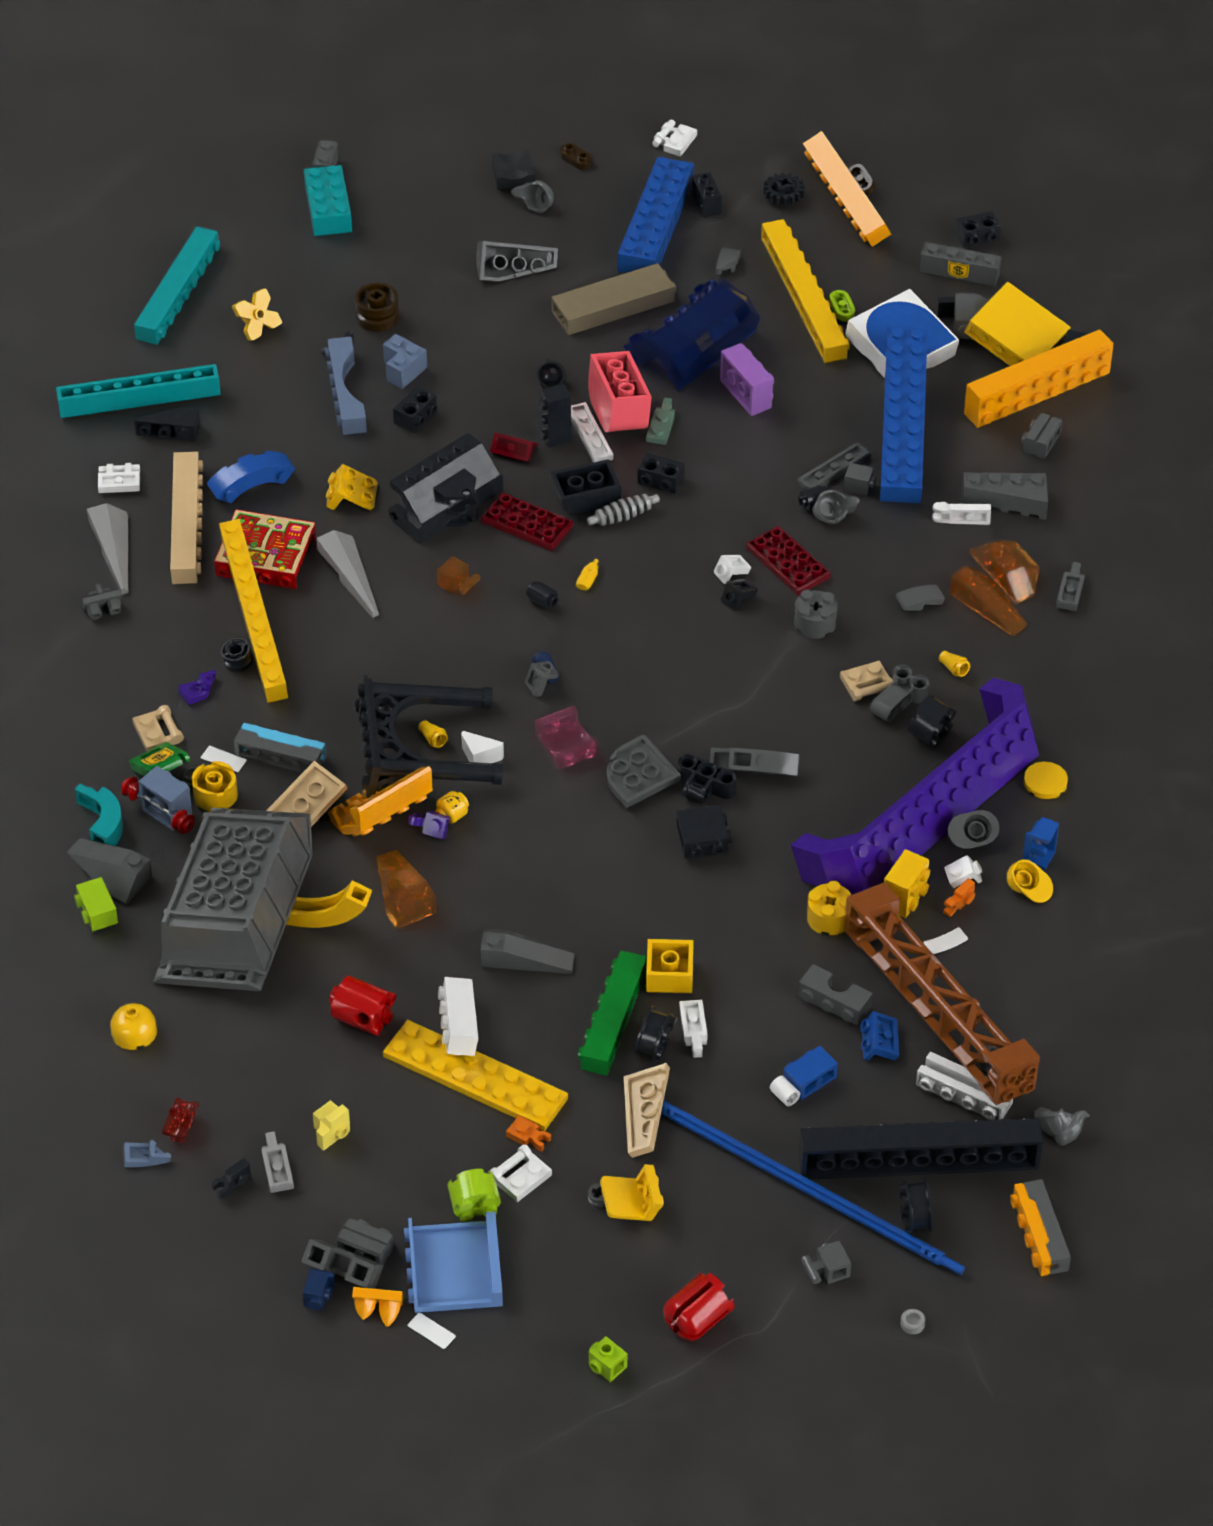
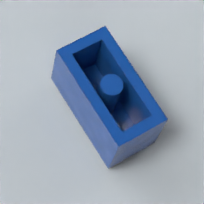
M818 1046L813 1050L807 1051L795 1062L788 1063L784 1068L783 1076L800 1091L799 1099L803 1100L837 1078L838 1063L821 1046Z

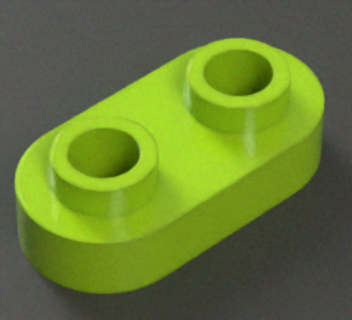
M843 290L831 292L829 303L836 318L842 322H848V320L854 318L855 307L849 294Z

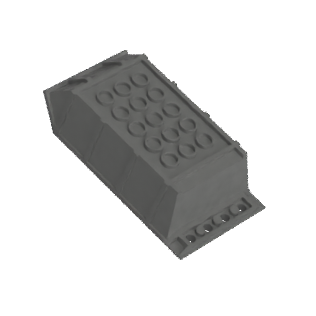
M212 807L211 812H204L202 816V824L194 843L190 845V853L180 877L176 879L175 890L167 909L163 911V919L161 921L162 958L153 983L261 991L313 856L310 814Z

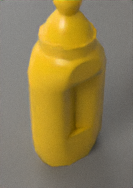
M594 559V562H590L583 568L576 581L578 589L585 591L591 587L598 574V559Z

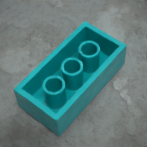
M342 165L304 169L305 190L314 236L352 232L351 211Z

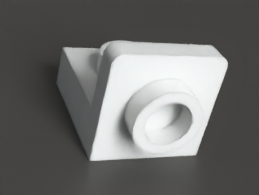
M721 555L714 573L723 584H727L732 574H748L751 566L741 555Z

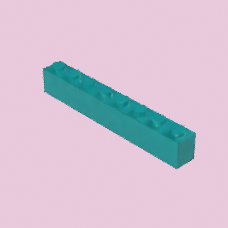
M196 226L135 322L136 340L158 345L161 338L165 337L169 325L173 324L174 317L181 311L182 305L185 300H188L191 290L196 287L198 279L205 272L208 263H211L213 255L219 250L221 242L218 239V231Z
M216 364L56 387L61 418L221 395Z

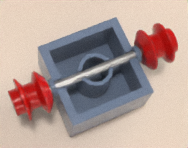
M158 766L153 768L139 781L135 776L123 781L121 785L122 795L128 796L131 801L141 798L142 810L171 830L176 831L178 829L180 834H185L193 829L195 817L192 815L190 788L184 781H179L169 771H164Z

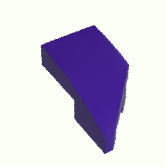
M212 670L199 674L198 681L179 685L178 692L188 705L208 698L216 677V671Z

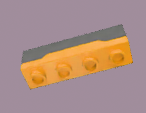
M1043 1180L1015 1184L1014 1192L1010 1195L1011 1205L1013 1209H1017L1019 1227L1024 1228L1025 1244L1027 1248H1031V1259L1034 1268L1038 1267L1040 1276L1069 1271L1071 1256Z

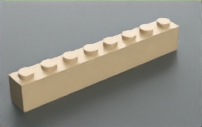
M175 452L173 457L170 564L172 584L197 583V575H201V562H198V560L202 559L201 547H198V545H202V534L198 530H202V518H199V515H203L202 503H199V501H203V491L199 487L203 486V474H200V472H203V460H199L198 452Z

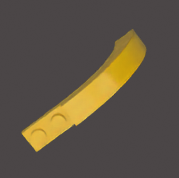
M352 880L342 891L330 896L320 898L297 897L286 925L322 928L348 922L366 908L372 890Z

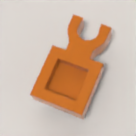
M969 878L966 879L954 891V895L944 902V905L947 907L943 910V913L951 917L957 909L960 910L966 904H970L975 897V882Z
M520 1115L506 1130V1137L521 1145L531 1143L540 1152L544 1150V1143L539 1141L544 1140L548 1143L551 1141L550 1133L539 1131L538 1124Z

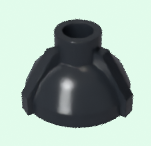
M545 359L537 371V377L542 387L558 386L567 379L564 367L554 360ZM550 369H556L557 373H552Z

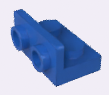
M873 1011L861 1023L863 1059L869 1061L875 1054L895 1061L899 1057L898 1019Z

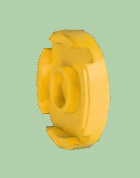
M1037 762L1029 766L1025 771L1024 786L1029 793L1031 791L1037 798H1057L1067 789L1068 776L1066 771L1053 762Z

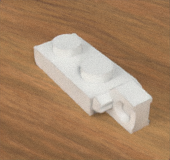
M702 1000L679 1001L684 1042L686 1046H692L693 1058L702 1057V1045H707V1028Z

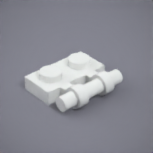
M669 120L661 127V131L656 133L652 145L654 147L663 145L664 152L681 157L697 136V129L682 124L675 128V121Z
M112 463L107 464V466H99V493L140 491V464L132 465V463H125V465H113Z

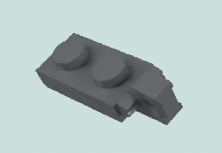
M1073 562L1071 572H1064L1056 608L1077 611L1085 578L1084 574H1080L1081 563Z

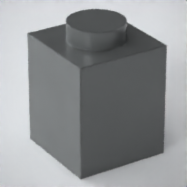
M850 463L845 474L844 491L868 496L870 488L874 489L876 477L873 476L874 468Z

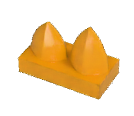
M353 1287L352 1297L355 1302V1309L361 1319L365 1320L374 1311L376 1303H379V1313L385 1326L389 1327L394 1322L400 1307L404 1304V1294L402 1291Z

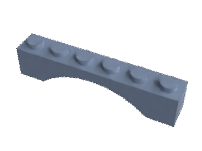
M350 336L328 339V347L324 349L325 358L330 359V361H327L328 373L332 372V374H329L330 386H334V388H331L333 400L337 399V401H334L335 413H339V415H336L337 427L342 428L343 435L367 432L364 404L354 398L344 384L346 375L355 365L352 338Z

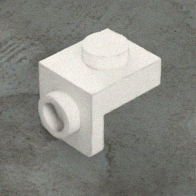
M968 855L944 867L949 883L953 888L961 885L968 878H974L978 884L983 882L980 875L982 873L980 864L977 861H973Z

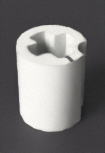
M784 1076L777 1077L770 1085L771 1091L786 1106L793 1105L801 1095L800 1091Z

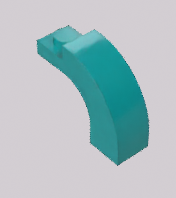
M79 784L75 788L77 804L100 816L89 829L90 840L116 846L123 832L121 807L118 799L105 787H102L97 792L91 787Z

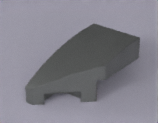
M722 248L716 266V274H721L722 271L735 272V264H738L740 260L741 250Z

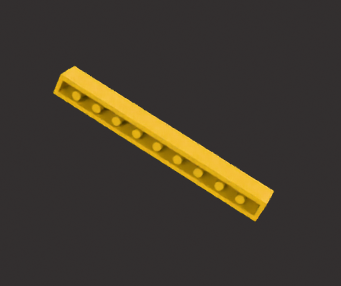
M784 219L762 223L761 239L824 363L847 359V352L850 350L849 340L844 337L842 326L838 325L835 313L831 312L829 301L825 300L822 288L818 287L816 276L812 275L810 264L806 263L803 251L799 250L797 239L793 238L790 226H787Z
M240 519L219 523L222 542L267 703L287 699L286 681Z

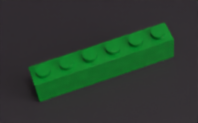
M620 950L618 958L613 959L611 966L612 974L607 976L604 989L606 990L599 996L598 1011L594 1010L592 1014V1027L587 1028L584 1038L585 1045L580 1046L578 1052V1059L581 1060V1070L608 1076L647 972V956Z

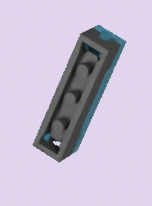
M243 723L234 740L236 756L301 773L313 761L322 766L326 759L325 743L257 725Z

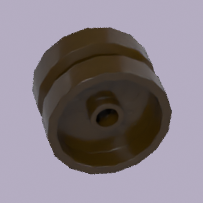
M376 282L366 284L357 290L355 295L356 319L361 328L368 331L381 332L391 329L397 324L399 320L398 294L392 286Z

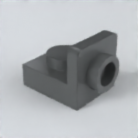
M550 661L531 663L525 684L534 697L542 696L547 680L558 678L559 673Z

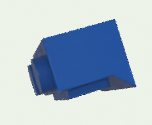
M1041 817L1040 821L1037 820L1032 830L1025 834L1022 860H1030L1042 870H1046L1056 852L1059 823Z

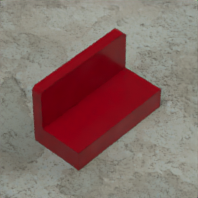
M494 432L490 452L530 462L533 447H537L538 443Z

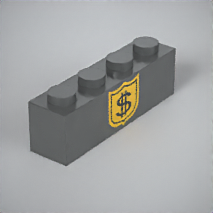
M925 242L921 253V273L995 287L1000 275L1001 256Z

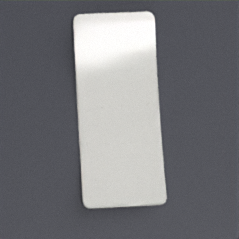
M958 927L942 936L923 941V943L935 954L951 949L967 941L968 938Z

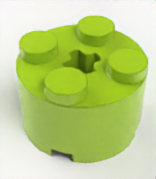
M471 1169L456 1175L457 1180L453 1183L452 1180L448 1182L447 1188L453 1211L460 1218L461 1222H469L474 1219V1216L482 1214L486 1216V1212H495V1214L498 1212L497 1207L500 1205L501 1199L492 1171H489L488 1174L484 1173L483 1169Z

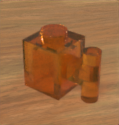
M454 556L437 569V585L453 594L459 590L464 595L481 579L476 573L469 577V565Z

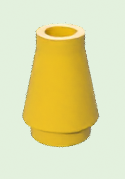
M946 650L939 655V661L954 676L963 677L968 673L970 663L967 658L949 653Z
M427 720L419 724L418 730L423 734L431 747L441 748L446 744L448 735L445 729Z

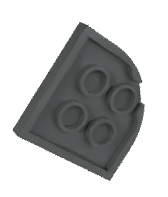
M644 734L616 749L611 755L607 766L608 786L626 808L681 781V774Z

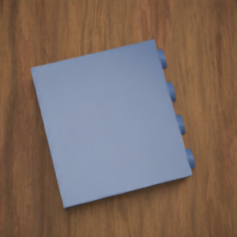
M486 1212V1221L412 1226V1218H408L409 1228H404L405 1243L410 1242V1248H405L406 1263L411 1262V1268H407L408 1283H413V1288L408 1289L409 1304L414 1303L415 1313L503 1306L495 1212Z

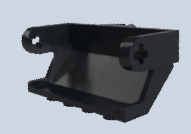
M466 433L390 480V487L401 495L406 509L400 504H394L388 509L389 516L398 527L418 543H421L444 527L468 526V521H465V518H469L471 522H474L477 507L503 491V475L497 471L483 444L471 434Z

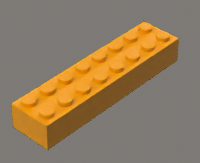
M1099 329L968 383L966 386L964 414L979 428L1096 378L1105 376L1110 373L1114 343Z

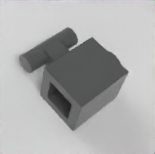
M840 1240L833 1243H825L818 1247L816 1261L814 1262L809 1255L801 1258L813 1284L821 1282L822 1279L819 1275L821 1273L827 1284L850 1277L851 1262Z

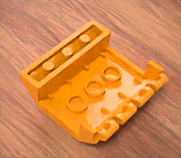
M430 766L420 767L380 792L376 789V794L371 795L369 798H366V790L364 789L362 791L363 796L358 793L344 801L345 806L341 803L327 812L330 822L343 835L352 834L354 837L359 834L365 835L374 830L372 826L378 823L382 825L392 819L391 815L394 813L401 814L409 809L408 805L415 802L417 804L427 799L426 794L433 791L432 770Z

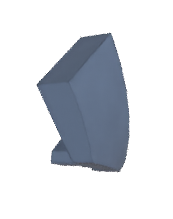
M153 1140L149 1144L124 1142V1167H146L167 1163L171 1160V1154L161 1151L156 1147L157 1143Z

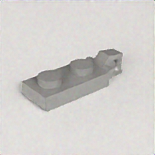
M275 1131L265 1133L267 1146H263L261 1151L270 1193L294 1189L285 1144H277Z

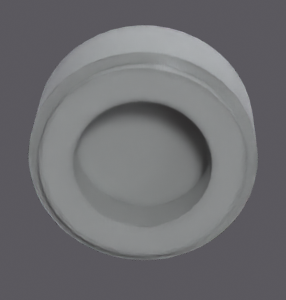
M917 1309L904 1311L901 1315V1328L908 1334L922 1332L925 1327L924 1314Z

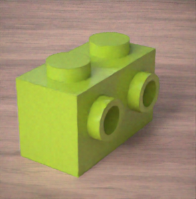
M102 877L76 885L75 903L78 908L82 907L81 915L85 924L89 923L92 932L118 923L116 907Z

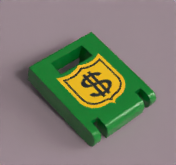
M165 742L128 761L133 771L145 776L156 766L164 771H170L182 765V762H190V757L187 752Z

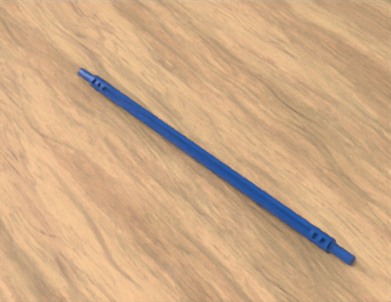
M663 1101L661 1115L911 1250L937 1266L942 1265L959 1275L963 1274L965 1266L946 1257L944 1252L741 1143L669 1102Z

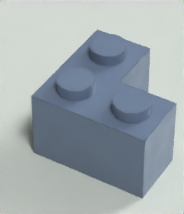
M394 334L383 344L387 382L403 389L427 368L426 349L397 334Z

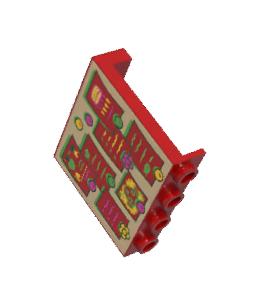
M235 509L231 521L240 519L257 582L296 589V577L310 542H315L317 537L316 522ZM222 542L214 560L216 576L232 578Z

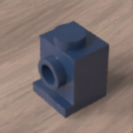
M310 1269L303 1290L304 1307H309L312 1310H323L325 1302L330 1301L332 1291L335 1290L334 1273Z

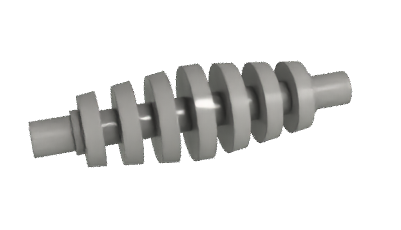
M641 494L640 497L636 495L632 498L618 499L617 503L615 501L610 503V507L608 505L604 506L603 511L601 509L596 510L594 516L587 518L589 526L596 523L604 526L606 522L614 524V520L616 523L622 522V519L627 521L630 517H636L637 513L640 515L644 513V510H650L652 504L660 502L659 496L657 494L652 496Z

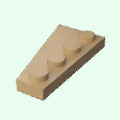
M667 1063L624 1076L628 1154L632 1158L654 1151L670 1071Z

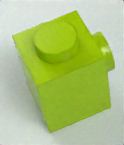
M607 1336L590 1347L589 1366L591 1370L596 1374H601L609 1382L627 1368L628 1353Z

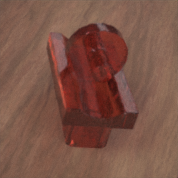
M176 1097L174 1104L170 1107L168 1118L162 1129V1135L170 1136L171 1141L183 1143L198 1111L199 1102H187Z

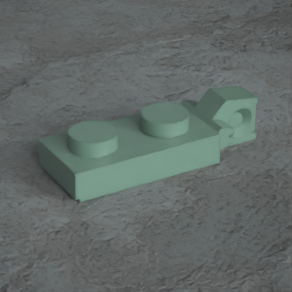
M664 398L662 407H657L654 411L646 435V442L666 445L675 419L672 399Z

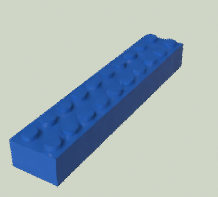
M887 327L880 501L921 503L928 328Z

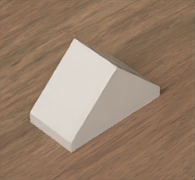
M462 731V749L469 762L493 763L504 758L503 742Z

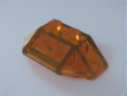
M991 541L969 549V553L1015 604L1034 596L1040 567L1016 541Z

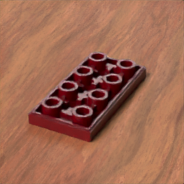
M504 492L498 496L481 517L482 523L549 551H553L573 527L572 520Z
M779 525L746 543V549L797 596L801 595L803 590H810L831 578V572Z

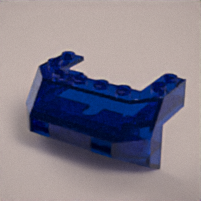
M713 278L705 284L697 285L693 288L695 292L688 296L690 303L677 308L675 315L671 314L664 318V323L653 330L647 328L640 334L637 332L628 338L629 342L624 345L626 351H630L636 366L658 358L679 392L720 360L722 350L740 344L756 331L761 317L749 297L724 278L716 281ZM708 332L710 338L704 340L698 346L696 340Z

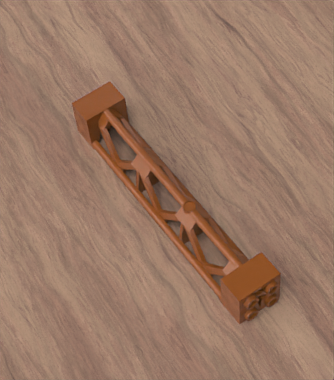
M884 882L848 896L846 899L844 931L859 948L865 951L970 1072L995 1105H999L1035 1090L1040 1056L1025 1039L1014 1043L1010 1042L980 1008L978 1000L976 998L972 999L898 915L900 898ZM900 930L912 944L893 939L894 934ZM879 939L883 944L882 950L877 953L869 942ZM902 950L921 956L909 959ZM889 951H891L897 959L888 958ZM893 968H899L898 976L892 970ZM940 975L953 991L934 986V980ZM916 982L923 989L922 997L917 998L907 986ZM942 996L963 1003L950 1006ZM931 997L938 1006L928 1004L929 998ZM932 1015H940L939 1023ZM981 1022L995 1038L974 1033L975 1027ZM957 1028L965 1038L964 1043L958 1046L948 1032ZM971 1044L976 1048V1050L979 1053L970 1051ZM984 1044L994 1046L999 1049L990 1052ZM974 1063L990 1064L992 1068L988 1072L989 1077L986 1078Z

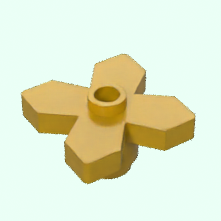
M266 288L254 292L251 303L242 300L232 305L236 317L242 318L246 323L243 331L248 341L260 337L263 326L273 329L282 324L278 312L267 310L271 298Z

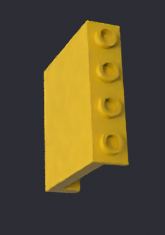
M1007 282L969 321L964 333L1009 366H1012L1053 349L1061 340H1065L1067 332L1071 327Z

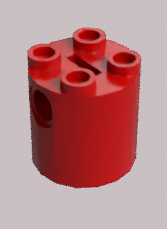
M348 975L339 986L335 985L331 990L329 996L331 1017L379 1036L384 1024L388 1026L392 1021L393 1013L390 1011L397 995Z

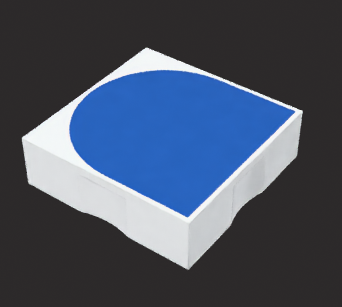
M911 289L848 320L845 333L846 338L874 364L884 378L888 326L928 328L926 369L934 367L956 355L959 339Z

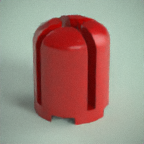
M701 1272L666 1301L663 1313L669 1328L674 1333H677L678 1337L692 1342L700 1339L733 1311L735 1307L733 1298L730 1301L722 1290L725 1285L712 1273L703 1275Z

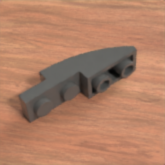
M711 747L710 750L711 763L733 772L798 776L800 754L745 748Z

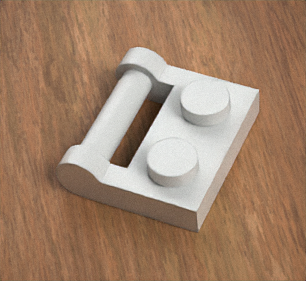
M525 1144L517 1149L518 1152L500 1166L489 1170L493 1172L497 1186L516 1202H519L552 1176V1169L535 1156ZM523 1159L527 1162L509 1177L505 1178L502 1176Z

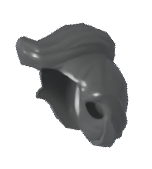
M536 180L512 189V195L516 198H522L528 206L527 209L535 213L545 212L554 202L552 189L543 181Z
M826 490L819 494L813 506V513L820 521L835 525L843 520L846 515L853 514L860 500L854 496L843 495L836 490Z
M1038 1107L1033 1112L1034 1119H1040L1041 1130L1047 1135L1054 1137L1056 1143L1060 1146L1067 1145L1076 1140L1082 1130L1085 1118L1090 1116L1084 1110L1071 1114L1065 1112L1063 1108L1055 1112L1048 1108Z

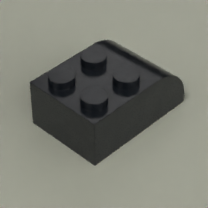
M609 459L550 472V478L561 504L570 513H584L602 509L606 505L610 507V503L614 501L617 503V500L621 499V485Z

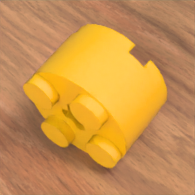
M213 761L211 765H200L193 772L192 786L196 806L211 812L212 807L230 808L236 802L238 797L237 780L234 770L230 765L220 761Z
M830 881L811 890L808 894L807 922L809 926L820 934L827 932L829 935H838L845 932L846 899L851 893L837 881Z

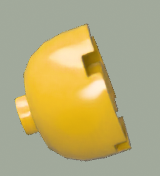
M129 1003L121 1006L113 1014L110 1022L111 1036L115 1044L123 1049L137 1050L136 1047L142 1045L146 1047L155 1039L157 1034L156 1019L151 1010L142 1004Z

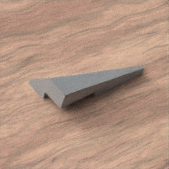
M107 503L88 508V521L101 546L102 555L121 594H127L128 513Z
M336 530L316 538L317 550L339 574L340 582L372 618L378 616L379 612L354 538L351 535Z

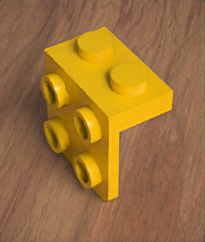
M344 464L335 473L332 472L328 478L329 489L326 493V507L334 510L343 498L370 511L375 507L377 480Z
M645 1164L636 1178L603 1176L601 1178L600 1185L607 1215L610 1218L652 1221L663 1206V1196L660 1194L659 1178L655 1173L654 1165Z

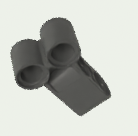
M907 665L896 666L893 669V682L873 700L870 712L890 723L912 702L920 704L928 697V678L923 675L912 676V670Z

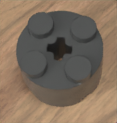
M803 590L795 602L794 626L796 630L798 628L803 636L812 639L823 638L825 634L832 633L835 630L837 602L834 599V595L831 592Z

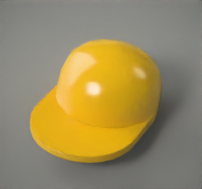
M1023 859L1009 867L1007 883L1013 891L1023 893L1036 903H1044L1051 898L1053 894L1052 881L1035 863Z

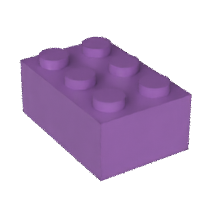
M742 343L722 350L720 381L751 416L771 409L774 397V378L772 374L764 369L762 363L757 361L752 352Z

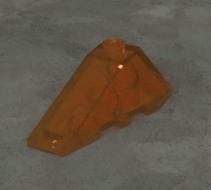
M964 566L951 576L949 594L1012 637L1027 626V622L994 580L979 570Z
M397 849L376 857L386 915L396 929L437 913L436 895Z

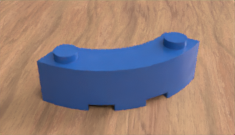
M264 451V454L255 456L251 453L238 458V462L228 468L224 466L210 478L207 485L217 499L231 504L239 495L254 486L271 482L284 484L296 469L283 453Z

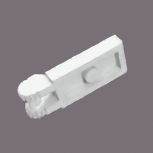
M936 502L933 504L934 514L932 519L934 522L990 524L991 504H947L946 502Z

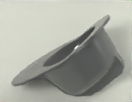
M985 810L960 814L954 817L948 826V836L951 842L962 849L987 845L993 842L999 833L997 818L991 812Z

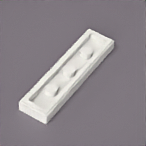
M587 403L572 405L571 421L592 461L613 460V453Z

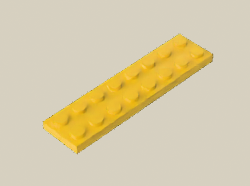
M408 1019L383 1051L384 1058L511 1117L517 1118L520 1115L538 1124L539 1130L546 1131L568 1100L567 1092L478 1051H475V1056L447 1054L446 1044H442L441 1034Z

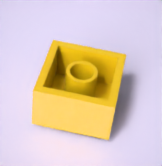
M906 849L884 878V882L900 898L898 915L904 918L911 911H915L920 897L926 895L929 889L927 880L931 872L928 869L929 859Z
M648 939L646 992L692 993L694 940Z

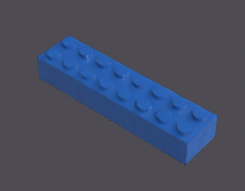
M657 157L618 251V272L628 273L657 263L659 266L661 265L692 187L694 163Z

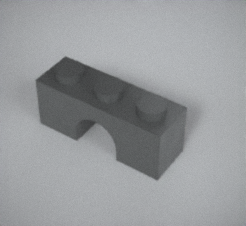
M812 964L799 981L798 997L858 1026L872 1008L873 993L855 984H852L844 992L833 991L831 989L833 973Z
M309 1239L301 1261L322 1271H329L345 1277L344 1280L364 1288H376L384 1266L319 1239Z

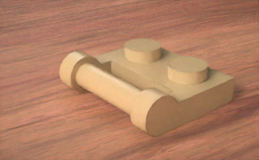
M880 661L840 672V679L853 701H858L864 696L881 692L893 682V679L889 677Z
M162 705L156 711L132 718L133 725L146 751L165 742L175 745L184 739L182 732L177 729L171 717V710L168 705ZM159 720H164L170 735H164L158 723Z

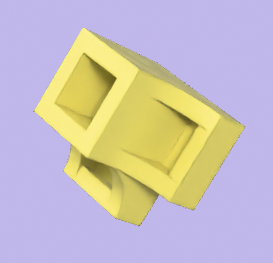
M331 1100L313 1113L314 1128L317 1130V1145L323 1151L337 1140L346 1137L350 1132L349 1109L343 1104L338 1107Z

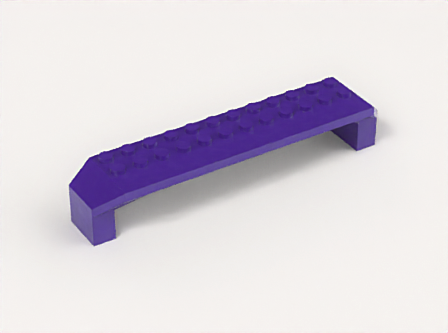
M992 678L979 690L989 725L861 832L830 840L804 833L792 843L791 848L801 880L815 886L826 884L830 881H837L851 895L884 883V878L905 849L920 856L948 833L949 822L954 817L973 812L1036 759L1039 753L1022 685L997 678Z

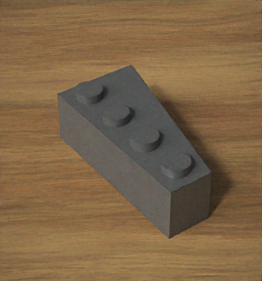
M963 472L962 502L963 504H991V507L998 508L1000 512L1017 511L1021 512L1020 515L1029 517V514L1038 515L1039 519L1046 520L1048 509L1046 473Z

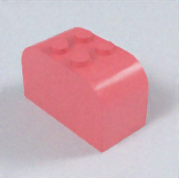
M630 351L591 354L588 376L589 397L605 432L646 429L649 424L652 396Z

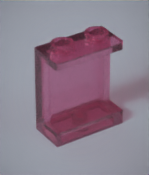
M574 705L535 720V735L558 769L571 766L574 763L589 759L598 754V741L595 737L591 739L578 721V711Z

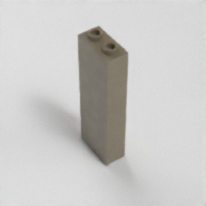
M657 263L552 296V312L566 333L571 335L674 302L677 289L675 283L671 282L668 278L666 271L662 270Z

